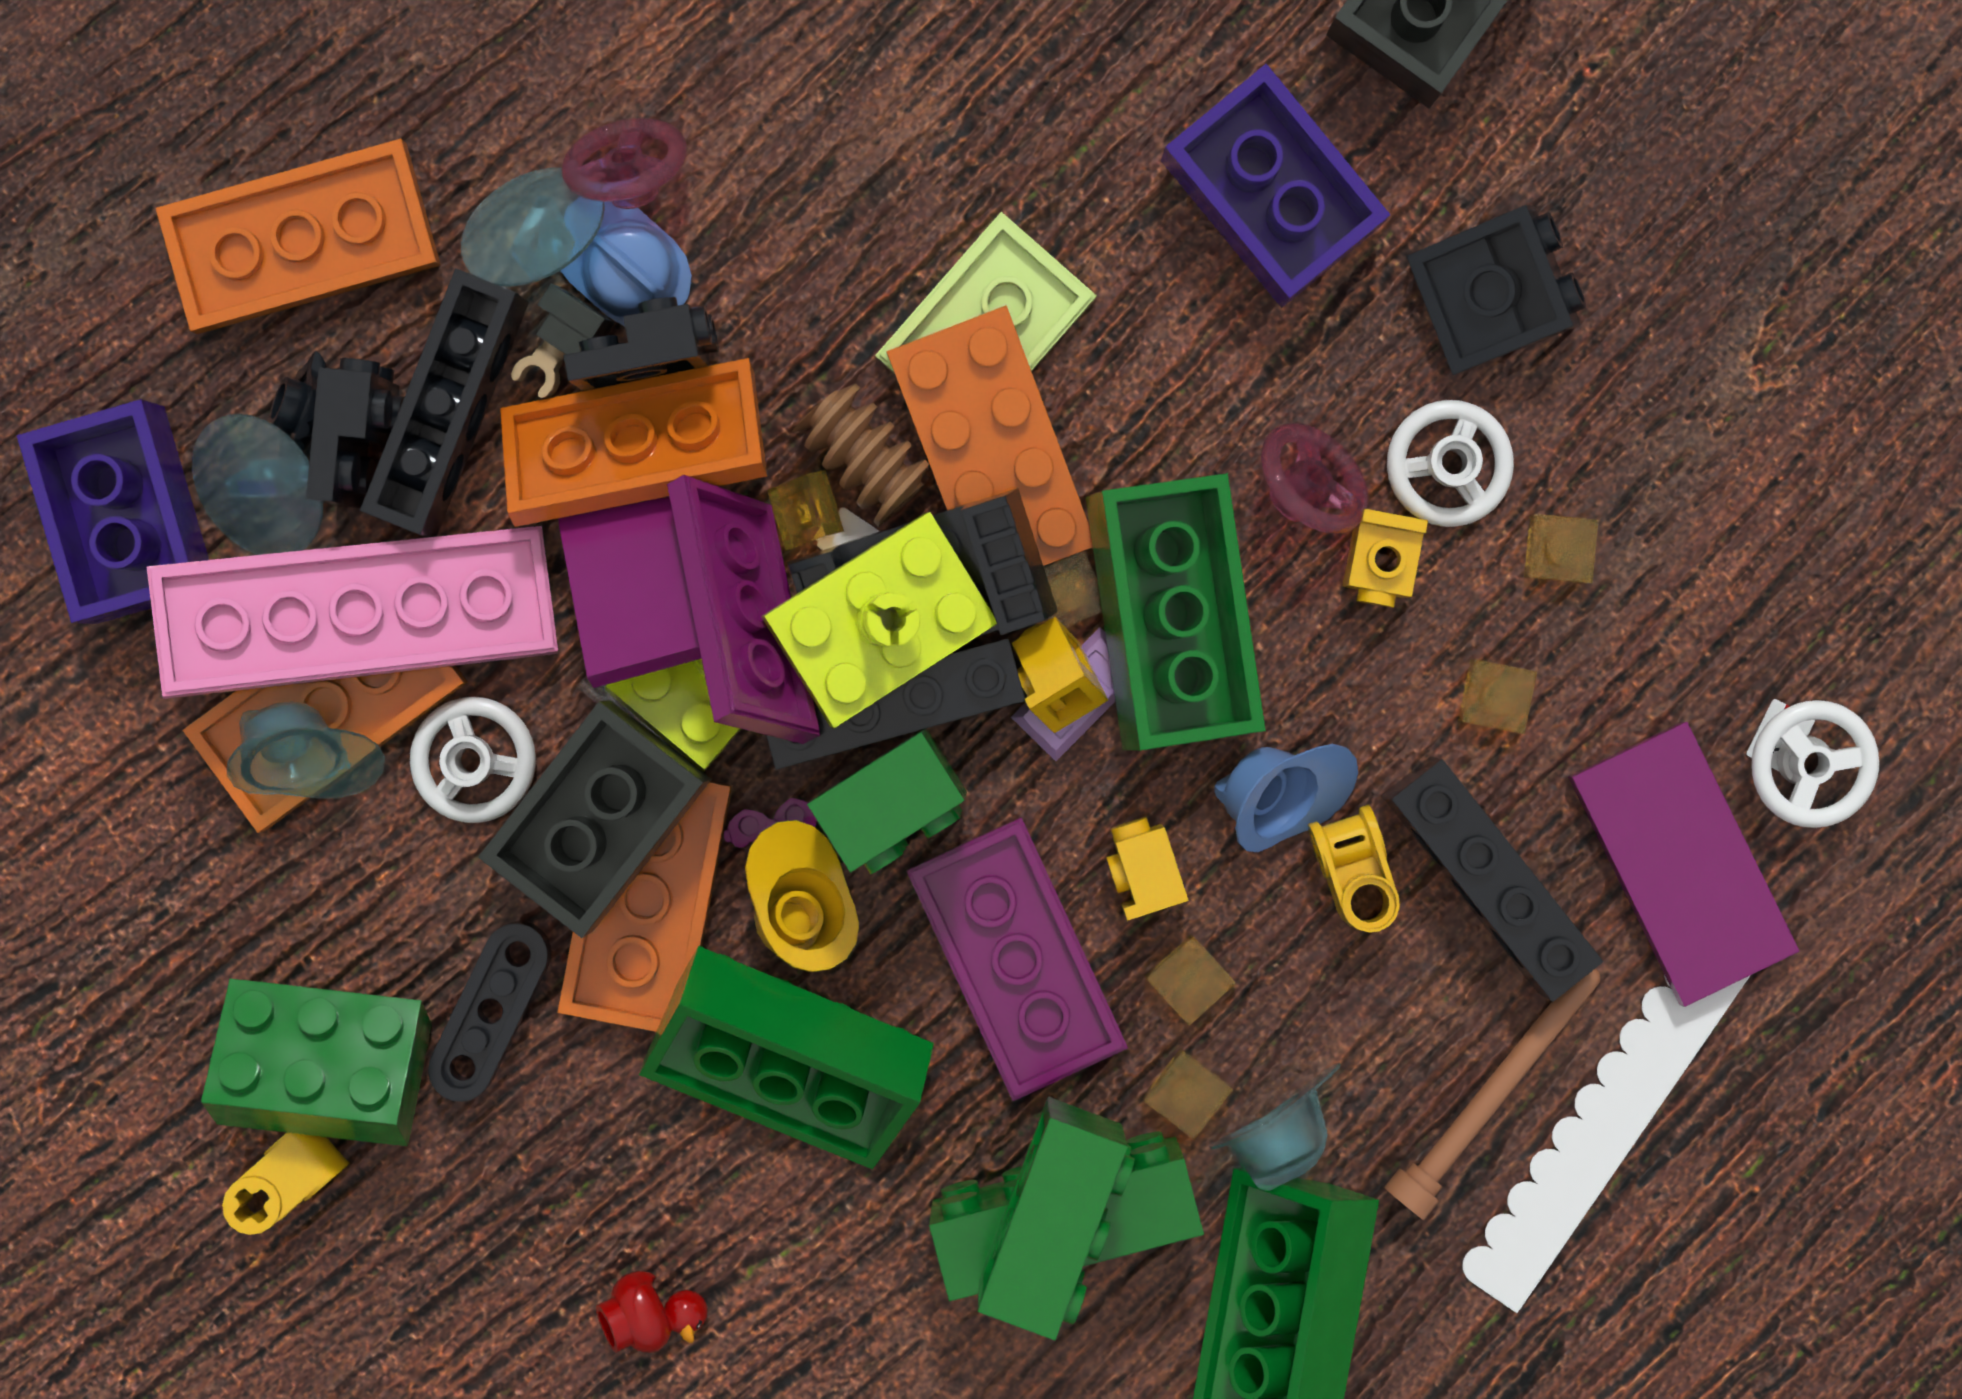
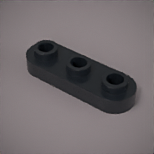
M524 921L511 922L498 928L487 940L429 1061L428 1074L430 1082L434 1089L444 1098L457 1102L474 1099L483 1093L494 1080L551 961L552 950L549 939L538 926ZM513 942H523L529 947L530 959L526 964L516 963L511 958L510 947ZM485 999H495L502 1005L503 1014L500 1020H490L484 1015L482 1005ZM458 1056H468L473 1060L475 1064L473 1076L464 1077L456 1071L455 1060Z

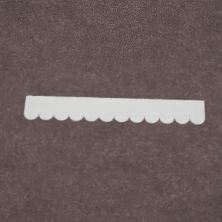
M1664 974V978H1665V980H1666V983L1669 985V982H1668V980H1667V978H1666V976H1665V974ZM1750 976L1686 1007L1679 1005L1672 989L1668 987L1658 986L1650 989L1645 994L1642 1000V1011L1648 1021L1644 1019L1631 1020L1622 1027L1619 1035L1620 1045L1627 1054L1613 1051L1605 1054L1600 1059L1597 1066V1076L1604 1086L1599 1084L1586 1085L1578 1091L1575 1097V1109L1582 1119L1568 1116L1555 1124L1552 1131V1140L1559 1151L1544 1149L1532 1158L1530 1174L1536 1183L1531 1181L1520 1182L1510 1190L1507 1197V1205L1514 1216L1510 1214L1494 1216L1485 1228V1238L1491 1248L1478 1246L1471 1249L1465 1255L1463 1271L1473 1284L1514 1312H1519Z

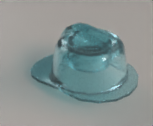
M288 701L276 703L261 710L244 712L239 722L240 746L235 749L227 761V777L234 787L247 793L284 794L310 798H342L358 794L374 785L384 772L385 756L379 745L366 736L346 730L329 728L315 708L302 702Z
M1336 1063L1324 1070L1265 1116L1220 1138L1209 1147L1210 1150L1227 1146L1240 1165L1251 1176L1256 1186L1261 1190H1272L1305 1174L1317 1164L1325 1150L1328 1134L1316 1089L1327 1081L1340 1068L1341 1064Z

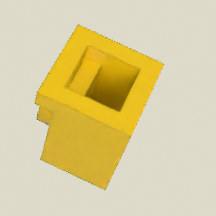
M1362 509L1356 512L1342 587L1357 589L1356 601L1383 607L1394 608L1396 597H1412L1423 535L1426 533L1428 520L1370 509ZM1382 547L1392 549L1397 556V564L1390 572L1380 570L1375 562L1376 553Z
M1056 617L1043 624H1037L1028 628L1020 635L1019 639L1012 642L1022 664L1017 671L1021 686L1028 696L1025 698L1026 704L1053 733L1058 732L1109 701L1080 642Z
M1147 817L1110 829L1118 854L1106 857L1118 894L1130 890L1132 896L1131 900L1121 903L1127 921L1189 901L1165 827L1162 824L1150 827Z

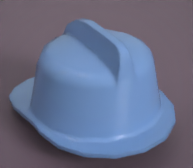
M598 193L580 198L564 210L554 228L552 243L557 267L569 283L606 316L625 326L623 316L638 314V304L656 298L676 297L678 305L685 304L689 297L692 278L687 256L675 240L637 206L620 196Z
M1336 744L1315 747L1297 755L1276 748L1261 747L1251 751L1241 759L1231 774L1217 781L1214 786V792L1216 797L1225 805L1227 813L1236 821L1237 842L1246 851L1260 852L1282 840L1307 831L1309 823L1317 821L1321 824L1330 819L1345 804L1354 790L1358 776L1357 759L1347 747Z

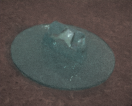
M554 167L535 170L508 181L480 203L464 228L461 239V255L466 267L476 277L499 286L507 287L534 283L559 272L576 260L597 235L605 211L602 192L591 177L570 168Z
M247 414L222 416L208 424L198 436L194 446L192 473L201 503L216 526L237 545L257 555L302 551L315 539L322 523L323 502L306 499L309 460L295 441L272 423Z

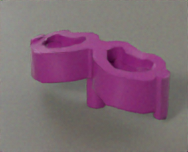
M790 798L779 807L774 819H769L765 814L758 811L742 810L729 822L727 830L724 831V839L735 847L743 849L752 844L760 832L777 822L797 820L812 825L816 829L819 823L807 805L809 802Z

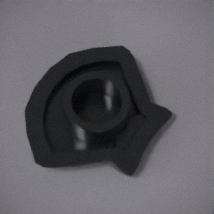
M317 351L312 354L308 362L297 372L295 379L285 377L282 380L274 397L269 416V425L278 428L274 439L276 460L293 462L308 448L312 441L319 367L326 368L324 358Z

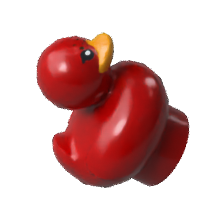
M635 1271L625 1274L617 1280L611 1293V1299L596 1305V1314L602 1332L615 1353L630 1346L637 1351L653 1353L666 1346L672 1331L679 1333L686 1342H694L695 1332L702 1328L707 1319L708 1307L704 1298L695 1291L685 1289L671 1295L663 1307L657 1292L653 1288L656 1276L646 1271Z

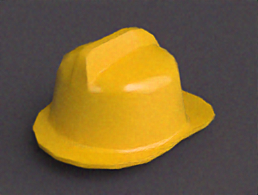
M797 820L773 824L757 836L749 848L745 865L747 886L755 909L754 920L757 934L768 949L793 968L809 972L830 970L847 959L856 945L859 930L856 908L849 893L838 856L829 839L812 825Z

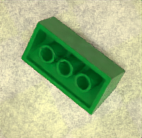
M698 946L676 985L639 1075L873 1170L920 1104L934 1043L913 1035L903 1028L889 1025L855 1011L845 1004L833 1002L804 990L787 980L775 978L746 966L729 956L717 954Z
M1233 1168L1193 1399H1344L1379 1199L1330 1183L1244 1168Z

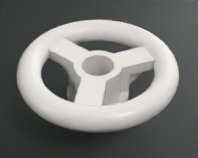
M1460 400L1436 401L1412 412L1395 431L1387 454L1388 479L1399 502L1415 517L1428 520L1430 524L1444 527L1467 525L1482 519L1493 511L1509 489L1514 468L1511 443L1501 424L1484 409ZM1457 419L1452 435L1438 441L1428 456L1406 458L1408 448L1420 430L1439 420ZM1477 428L1490 442L1495 459L1493 477L1485 491L1475 480L1483 464L1482 452L1477 443L1472 440ZM1447 451H1453L1461 457L1462 468L1458 474L1447 472L1442 465L1443 455ZM1432 475L1440 484L1447 487H1455L1467 505L1456 508L1433 505L1417 494L1408 478Z
M463 697L442 704L424 719L412 741L410 769L418 792L435 811L455 821L481 823L505 815L524 798L535 774L536 752L528 728L515 712L491 699ZM469 716L485 717L501 725L513 740L517 758L493 754L488 743L475 736ZM446 724H449L454 738L441 751L439 764L445 778L437 786L430 772L429 752L437 733ZM468 748L475 750L480 757V765L475 772L467 771L461 762L462 754ZM490 774L513 777L507 789L498 797L488 802L466 804L453 800L463 787L478 785L485 781Z
M1821 700L1797 703L1775 715L1759 734L1752 754L1751 769L1753 782L1764 804L1782 820L1807 828L1831 826L1855 814L1872 794L1879 773L1878 747L1866 723L1850 709L1837 703ZM1808 720H1826L1835 723L1849 733L1856 746L1838 750L1831 749L1821 739L1805 735L1797 724ZM1780 739L1784 743L1777 754V766L1781 775L1787 781L1795 784L1789 801L1777 789L1771 770L1773 752ZM1815 752L1818 756V766L1813 772L1807 773L1804 768L1805 760L1811 753ZM1859 767L1854 785L1841 800L1828 807L1810 809L1820 783L1829 780L1835 771Z

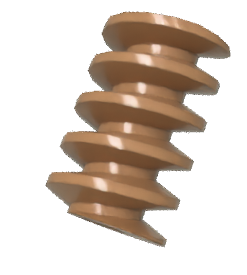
M855 383L831 393L815 406L791 432L795 434L812 427L804 446L811 453L828 446L830 447L822 462V466L828 472L847 465L839 484L845 491L862 484L865 485L856 503L861 509L881 503L882 505L874 519V523L880 527L922 490L924 485L921 479L929 463L925 459L909 466L903 463L912 446L911 443L907 440L892 447L886 444L895 426L890 421L872 429L869 423L877 406L874 403H870L856 410L852 407V403L860 389Z

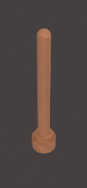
M1597 968L1554 1002H1550L1418 1166L1412 1162L1405 1172L1399 1168L1384 1188L1423 1221L1440 1202L1435 1197L1442 1189L1438 1182L1598 986L1600 973Z

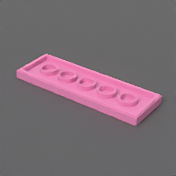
M542 526L147 566L163 699L551 655L558 652Z

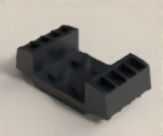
M1019 488L932 514L996 619L997 624L981 635L998 630L1003 635L1043 622L1058 612ZM910 522L788 561L787 564L797 593Z

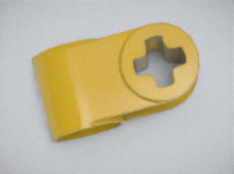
M1371 806L1359 807L1358 815L1321 826L1317 821L1309 823L1308 831L1320 869L1327 879L1336 910L1341 919L1350 927L1368 933L1379 932L1389 927L1398 915L1400 907L1399 895L1387 862L1384 840ZM1356 836H1360V839L1357 841L1336 848L1334 847V844L1337 842L1347 840ZM1373 884L1382 894V909L1376 917L1370 920H1360L1352 911V896L1359 887Z
M285 1133L264 1153L265 1156L230 1186L225 1193L222 1203L223 1215L228 1224L237 1232L248 1235L262 1233L282 1220L303 1200L305 1202L309 1200L350 1163L327 1137ZM262 1189L270 1199L265 1202L263 1209L253 1213L247 1204L253 1198L252 1194Z

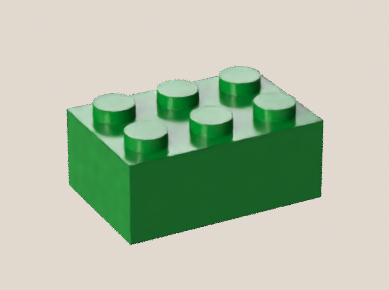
M926 728L823 792L807 805L849 872L851 873L864 864L871 875L904 854L903 851L909 845L905 838L921 829L928 839L959 820L963 811L959 804L965 801L967 791Z
M230 978L201 1103L217 1125L408 1146L432 1023L422 1000Z
M1047 1097L979 1279V1313L1056 1341L1062 1322L1074 1325L1087 1286L1082 1284L1085 1273L1082 1268L1086 1258L1095 1261L1099 1259L1111 1222L1106 1221L1108 1209L1105 1208L1110 1194L1119 1197L1123 1195L1134 1165L1135 1158L1130 1157L1131 1146L1127 1145L1122 1124Z

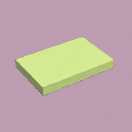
M1000 212L875 356L894 373L886 351L1007 305L1032 372L1093 303L1097 295L1005 214Z

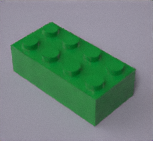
M1228 473L1103 490L1085 497L1122 749L1141 751L1266 731Z
M1150 1132L1126 1140L1127 1145L1131 1146L1130 1157L1135 1158L1133 1169L1123 1195L1119 1197L1110 1194L1105 1208L1108 1209L1106 1221L1111 1222L1099 1259L1095 1261L1086 1258L1084 1266L1204 1235L1187 1167L1176 1136L1164 1139L1162 1132ZM1022 1166L1004 1172L1002 1174L1003 1182L980 1188L977 1180L958 1182L941 1189L942 1198L932 1200L929 1227L949 1302L978 1294L980 1276Z

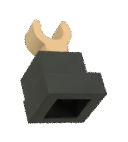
M552 283L537 304L549 312V315L536 334L544 342L535 350L532 356L520 359L514 365L511 373L513 380L521 382L525 379L531 368L539 366L544 371L546 380L540 388L538 396L544 399L551 398L559 387V369L563 364V355L580 352V341L607 336L615 323L565 289Z

